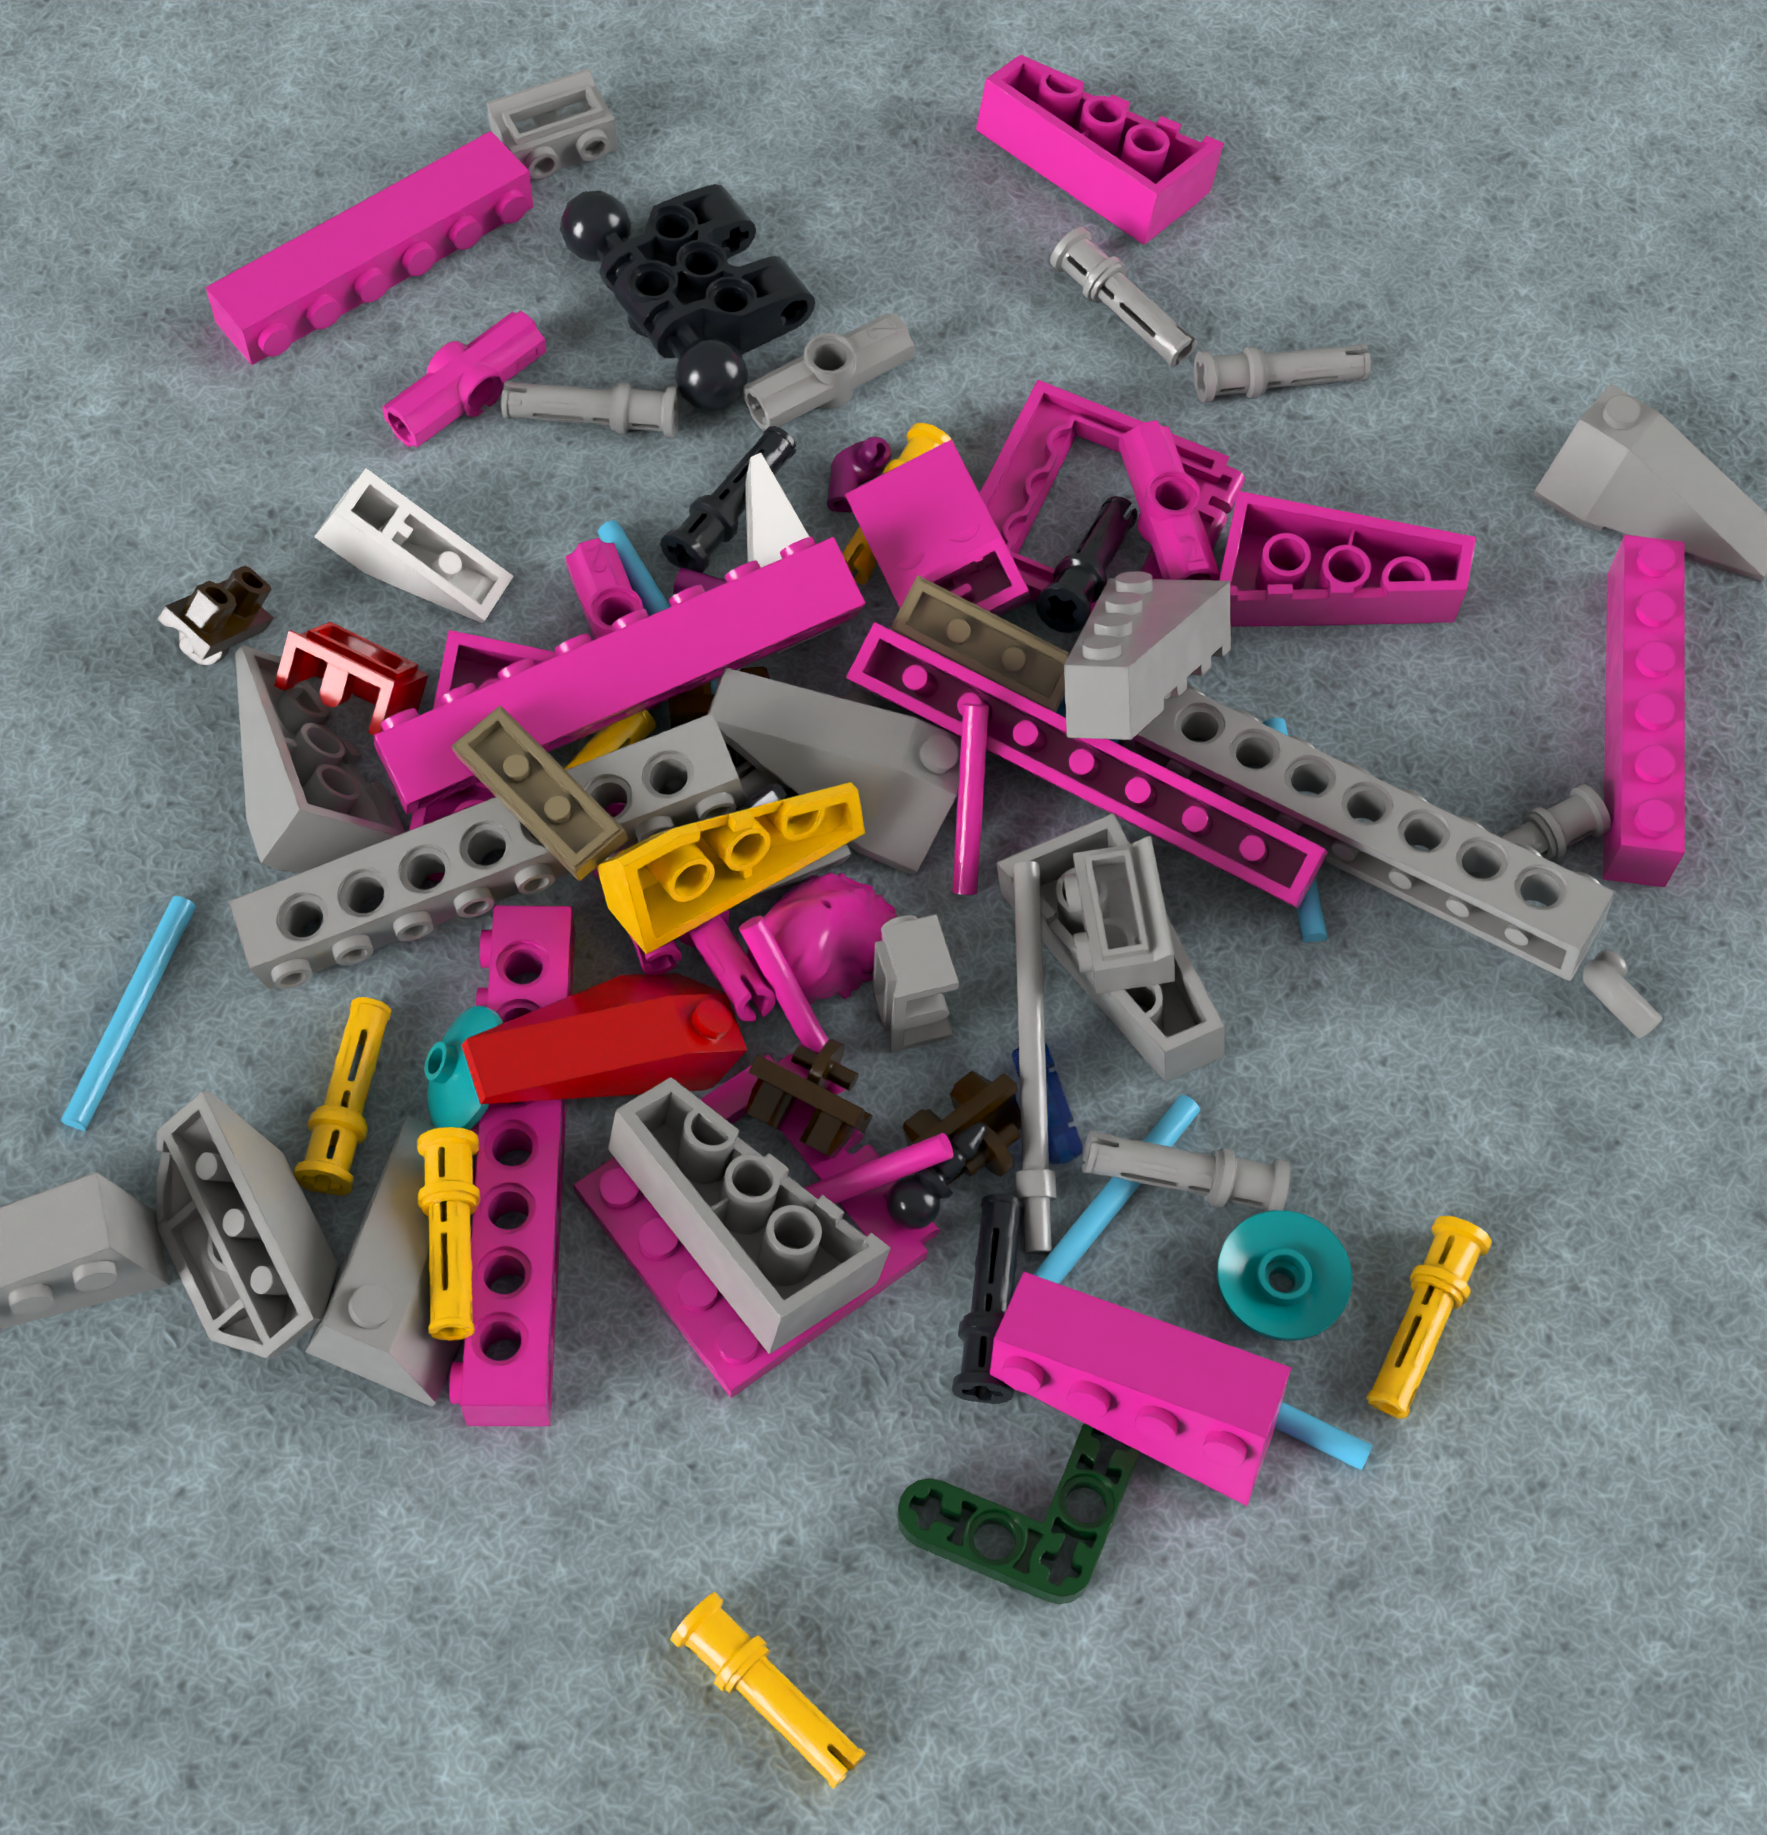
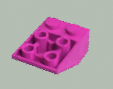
M952 439L845 494L899 608H901L917 575L999 617L1032 601L1030 592Z

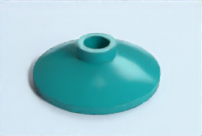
M473 1006L465 1010L450 1025L442 1040L432 1046L427 1055L424 1067L425 1076L428 1079L427 1110L430 1121L436 1128L456 1127L470 1130L482 1118L490 1105L480 1104L462 1044L471 1036L503 1024L501 1017L493 1009L484 1006Z
M1272 1210L1247 1218L1230 1232L1218 1256L1216 1269L1217 1284L1226 1307L1243 1326L1268 1339L1300 1341L1321 1334L1340 1318L1351 1296L1353 1286L1352 1267L1343 1244L1324 1224L1299 1212ZM1277 1273L1284 1274L1291 1280L1293 1289L1285 1293L1276 1291L1271 1287L1269 1277Z

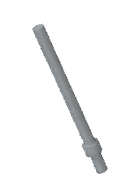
M1024 861L1014 864L1022 1171L1016 1172V1195L1024 1205L1025 1253L1048 1254L1052 1251L1050 1201L1057 1199L1056 1172L1049 1170L1040 864Z

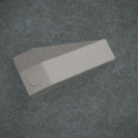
M241 644L235 653L246 821L261 864L268 865L278 871L302 873L405 833L392 797L381 782H371L368 785L354 766L362 756L352 741H341L324 725L323 722L330 711L321 701V698L309 681L305 680L297 683L293 688L286 691L275 687L274 684L282 657Z
M725 668L708 714H714L724 741L759 771H771L798 795L852 782L859 792L865 834L847 844L860 854L901 872L915 875L957 797L961 738L915 717Z

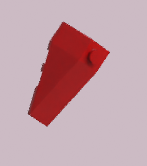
M679 973L620 975L471 1036L462 1044L480 1104L640 1095L671 1077L688 1091H704L713 1088L747 1051L726 993Z

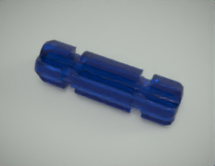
M1045 1043L1049 1163L1066 1164L1082 1154L1083 1144L1077 1127H1069L1068 1123L1073 1122L1074 1118L1058 1072L1050 1071V1068L1055 1067V1063L1049 1046ZM1018 1047L1012 1052V1061L1017 1076L1020 1078Z

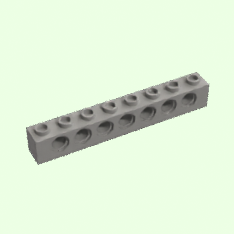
M1187 684V690L1178 698L1171 697L1164 700V710L1131 740H1123L1124 748L1325 848L1328 853L1324 860L1325 862L1565 980H1572L1605 923L1615 892L1602 886L1592 876L1583 872H1572L1543 858L1535 849L1527 845L1514 844L1484 830L1478 822L1471 818L1455 816L1428 803L1421 795L1414 791L1398 789L1371 776L1367 770L1355 763H1344L1315 749L1303 738L1287 736L1260 723L1256 717L1246 711L1233 710L1206 697L1194 686ZM1192 739H1202L1205 742H1195ZM1246 765H1256V766H1259V767H1261V768L1252 769V768H1248V767H1245V766H1246ZM1308 791L1313 792L1317 795L1308 796L1301 794L1299 792ZM1356 818H1365V819H1369V820H1371V821H1373V822H1372V823H1363V822H1359V821H1357V820H1355V819H1356ZM1421 845L1429 848L1430 850L1422 851L1415 849L1411 846ZM1471 872L1480 873V874L1485 875V876L1488 877V878H1486V879L1475 878V877L1469 875L1468 873H1471ZM1526 901H1538L1547 907H1536Z
M713 713L566 770L604 809L614 803L626 804L625 809L619 815L613 817V819L626 831L629 840L605 860L651 835L733 813L736 808L748 802ZM670 781H687L685 786L677 793L670 795L660 794L663 786ZM495 797L230 900L229 905L249 969L268 989L274 987L289 989L306 983L312 978L313 973L336 964L351 965L359 963L370 957L375 949L398 940L414 941L423 938L433 931L434 926L459 916L471 918L488 912L495 902L515 894L541 892L550 887L556 878L567 875L570 872ZM497 849L505 850L503 857L495 864L488 866L480 865L482 859L489 852ZM434 873H445L441 882L435 887L426 890L420 889L423 881L428 876ZM376 896H384L382 903L374 911L360 913L363 905L369 899ZM317 919H323L320 928L314 934L300 937L302 930L308 923Z

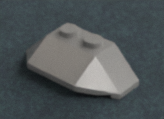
M201 1091L157 1130V1150L162 1151L156 1179V1227L209 1340L251 1352L263 1358L275 1359L323 1319L338 1262L283 1152L212 1092Z

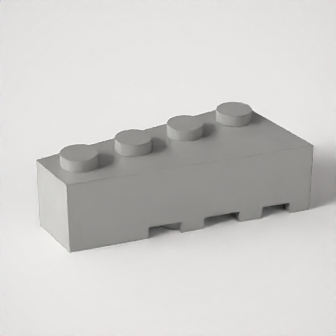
M1138 571L1125 572L1117 575L1116 578H1109L1064 664L1067 738L1131 740L1164 710V700L1171 697L1178 698L1187 690V677L1190 674L1202 676L1211 668V655L1217 657L1226 655L1231 650L1230 581L1152 579L1151 574Z
M1114 813L997 862L1001 895L1014 910V864L1024 861L1040 864L1042 942L1164 1082L1224 1057L1225 1026L1168 916V925L1174 950L1175 982L1096 994L1093 972L1080 973L1074 934L1085 932L1082 912L1069 914L1063 875L1075 873L1073 853L1129 844ZM1128 878L1096 883L1108 949L1139 945L1140 939Z
M671 1077L616 1109L608 1150L761 1345L771 1354L877 1285L891 1247L873 1233L866 1237L842 1218L844 1214L842 1209L824 1195H821L819 1199L814 1197L787 1176L789 1172L788 1167L770 1153L763 1157L738 1137L739 1130Z
M98 1172L0 1207V1329L170 1285L162 1240L156 1227V1212Z

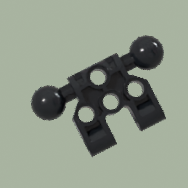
M708 185L654 205L645 227V234L630 240L628 238L631 232V221L624 204L613 195L601 190L581 192L566 205L561 218L560 231L567 248L576 256L586 261H602L599 272L601 280L613 291L615 298L627 312L630 328L637 334L649 338L653 347L662 357L678 359L675 367L676 383L681 396L696 408L705 411L722 410L739 400L743 393V386L747 384L748 370L742 355L800 327L809 319L814 311V296L781 257L771 256L743 266H733L727 262L728 258L745 251L751 245L755 238L756 228L755 224L722 185Z

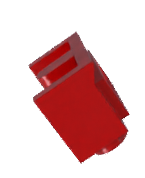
M328 622L301 634L289 630L274 686L286 691L293 688L297 683L317 676L323 679L320 688V698L328 707H336L346 703L350 699L351 694L376 705L368 733L375 735L383 731L381 723L387 718L415 708L418 713L429 674L418 670L419 664L333 622Z

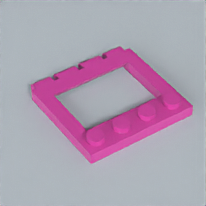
M1038 379L980 491V495L1030 592L1033 602L1037 601L1042 589L1048 584L1054 583L1053 573L1055 569L1018 553L1076 436L1120 453L1118 443L1121 434L1129 432L1138 423H1143L1140 420ZM1172 434L1185 473L1192 477L1199 486L1200 499L1197 509L1213 552L1227 521L1226 514L1231 512L1237 498V493L1241 491L1245 482V477L1240 471L1227 466L1229 456ZM1151 547L1140 572L1151 574L1152 579H1163L1156 556ZM1097 601L1090 603V612L1093 611Z
M794 1053L789 1054L777 1063L774 1062L769 1054L763 1057L807 1080L809 1070L791 1061ZM749 1066L700 1100L729 1123L733 1124L747 1115L745 1110L751 1091L758 1078L748 1073L751 1068ZM796 1099L781 1128L782 1133L820 1180L881 1157L872 1145H866L852 1155L847 1152L863 1139V1134L854 1129L850 1139L834 1159L799 1141L816 1108ZM615 1157L573 1184L575 1194L730 1398L744 1390L925 1261L928 1250L924 1247V1244L936 1237L940 1232L934 1221L922 1229L909 1230L897 1225L892 1220L887 1210L886 1201L890 1188L898 1180L839 1202L866 1237L873 1233L891 1247L877 1285L769 1354Z

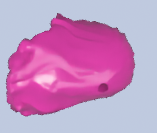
M830 872L824 876L810 875L791 891L785 893L781 900L775 902L771 910L763 918L809 1004H813L817 999H829L836 993L843 999H847L851 996V991L858 990L862 983L873 980L871 972L874 971L875 942L882 941V926L896 918L897 915L895 908L891 904L886 903L883 895L875 894L873 886L858 883L846 877L843 873H839L836 876ZM748 947V958L750 959V961L752 962V964L754 965V967L756 968V970L758 971L766 985L770 987L757 961L755 960L750 948Z

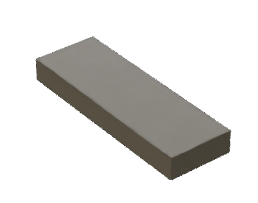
M917 575L890 630L1056 713L1065 696L1064 664L1070 655L1069 652Z
M501 705L451 745L456 757L578 881H581L598 864L602 863L629 840L626 831Z

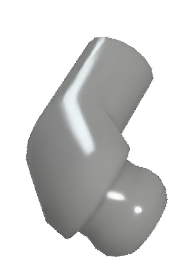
M1601 951L1594 960L1586 962L1583 970V981L1586 987L1638 1039L1643 1038L1660 1023L1662 1016L1624 979L1627 975L1628 967L1623 957L1614 951Z

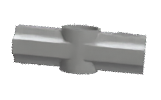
M886 313L843 336L836 333H823L813 337L807 342L803 356L744 385L743 398L750 410L752 419L762 431L769 426L780 427L817 407L836 409L844 406L851 400L854 388L914 358L915 345L910 338L907 325L897 313L893 315Z

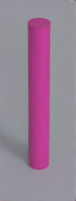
M978 703L963 704L952 888L953 893L961 895H975L978 892L989 705Z
M756 916L747 920L739 927V930L802 1045L819 1053L829 1040L763 916ZM832 1082L826 1088V1090L836 1095L846 1090Z
M940 1133L806 1186L804 1189L817 1199L824 1195L831 1202L837 1204L952 1159L953 1149L948 1137L944 1133Z

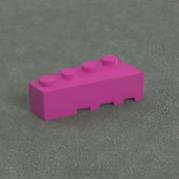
M1021 54L986 78L976 130L1143 245L1186 213L1211 191L1224 146L1223 142L1206 135L1201 143L1180 134L1181 124L1163 116H1160L1157 123L1129 111L1131 102L1113 94L1108 97L1093 96L1083 91V81Z
M1238 491L1219 581H1230L1231 627L1454 623L1468 588L1476 537Z
M1023 1272L994 1337L990 1375L1005 1382L1011 1388L1035 1397L1245 1506H1248L1269 1448L1291 1372V1367L1027 1272Z

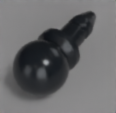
M975 1123L954 1136L951 1140L953 1149L952 1159L914 1173V1176L903 1177L893 1184L888 1192L886 1204L890 1217L897 1225L909 1230H918L930 1225L935 1220L940 1210V1199L950 1198L954 1194L946 1186V1182L952 1180L965 1166V1161L971 1159L976 1154L986 1132V1127L983 1123Z

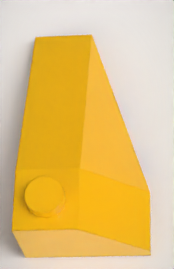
M852 782L651 835L597 865L608 909L647 955L865 834L859 792Z

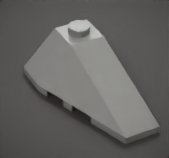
M1610 384L1579 419L1534 491L1533 496L1581 526L1597 531H1602L1603 527L1627 535L1685 542V553H1689L1694 561L1762 581L1767 575V514L1661 413L1613 384Z
M407 1115L332 1287L324 1317L317 1323L305 1352L433 1407L437 1402L460 1340H439L431 1337V1334H429V1217L422 1212L418 1204V1192L425 1186L424 1157L417 1150V1139L421 1134L428 1130L436 1129V1127Z

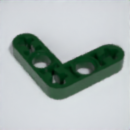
M1084 1423L1044 1523L944 1481L928 1478L917 1480L908 1486L901 1495L897 1513L899 1530L905 1539L916 1547L1044 1601L1055 1604L1070 1603L1081 1597L1089 1586L1140 1451L1122 1443L1124 1446L1129 1447L1128 1451L1124 1449H1116L1105 1474L1108 1477L1119 1478L1118 1484H1114L1101 1473L1092 1471L1101 1446V1442L1097 1438L1092 1437V1434L1105 1435V1433ZM1082 1462L1090 1470L1078 1469L1077 1465ZM1079 1488L1094 1490L1104 1500V1515L1095 1522L1084 1523L1077 1521L1067 1511L1065 1501L1069 1493ZM929 1497L935 1498L941 1502L940 1514L957 1523L960 1521L962 1509L972 1512L973 1515L965 1526L962 1546L950 1542L955 1532V1527L941 1521H934L929 1530L917 1526L918 1513L910 1509L913 1504L925 1506ZM989 1524H998L1008 1529L1015 1543L1012 1552L1005 1558L997 1560L986 1558L980 1554L974 1542V1536L980 1528ZM1054 1525H1057L1073 1538L1093 1540L1095 1542L1094 1546L1089 1548L1081 1540L1078 1541L1070 1568L1074 1572L1079 1573L1080 1576L1078 1579L1067 1576L1061 1586L1048 1581L1050 1569L1046 1565L1041 1564L1043 1559L1055 1561L1063 1545L1066 1534L1053 1533L1052 1528Z

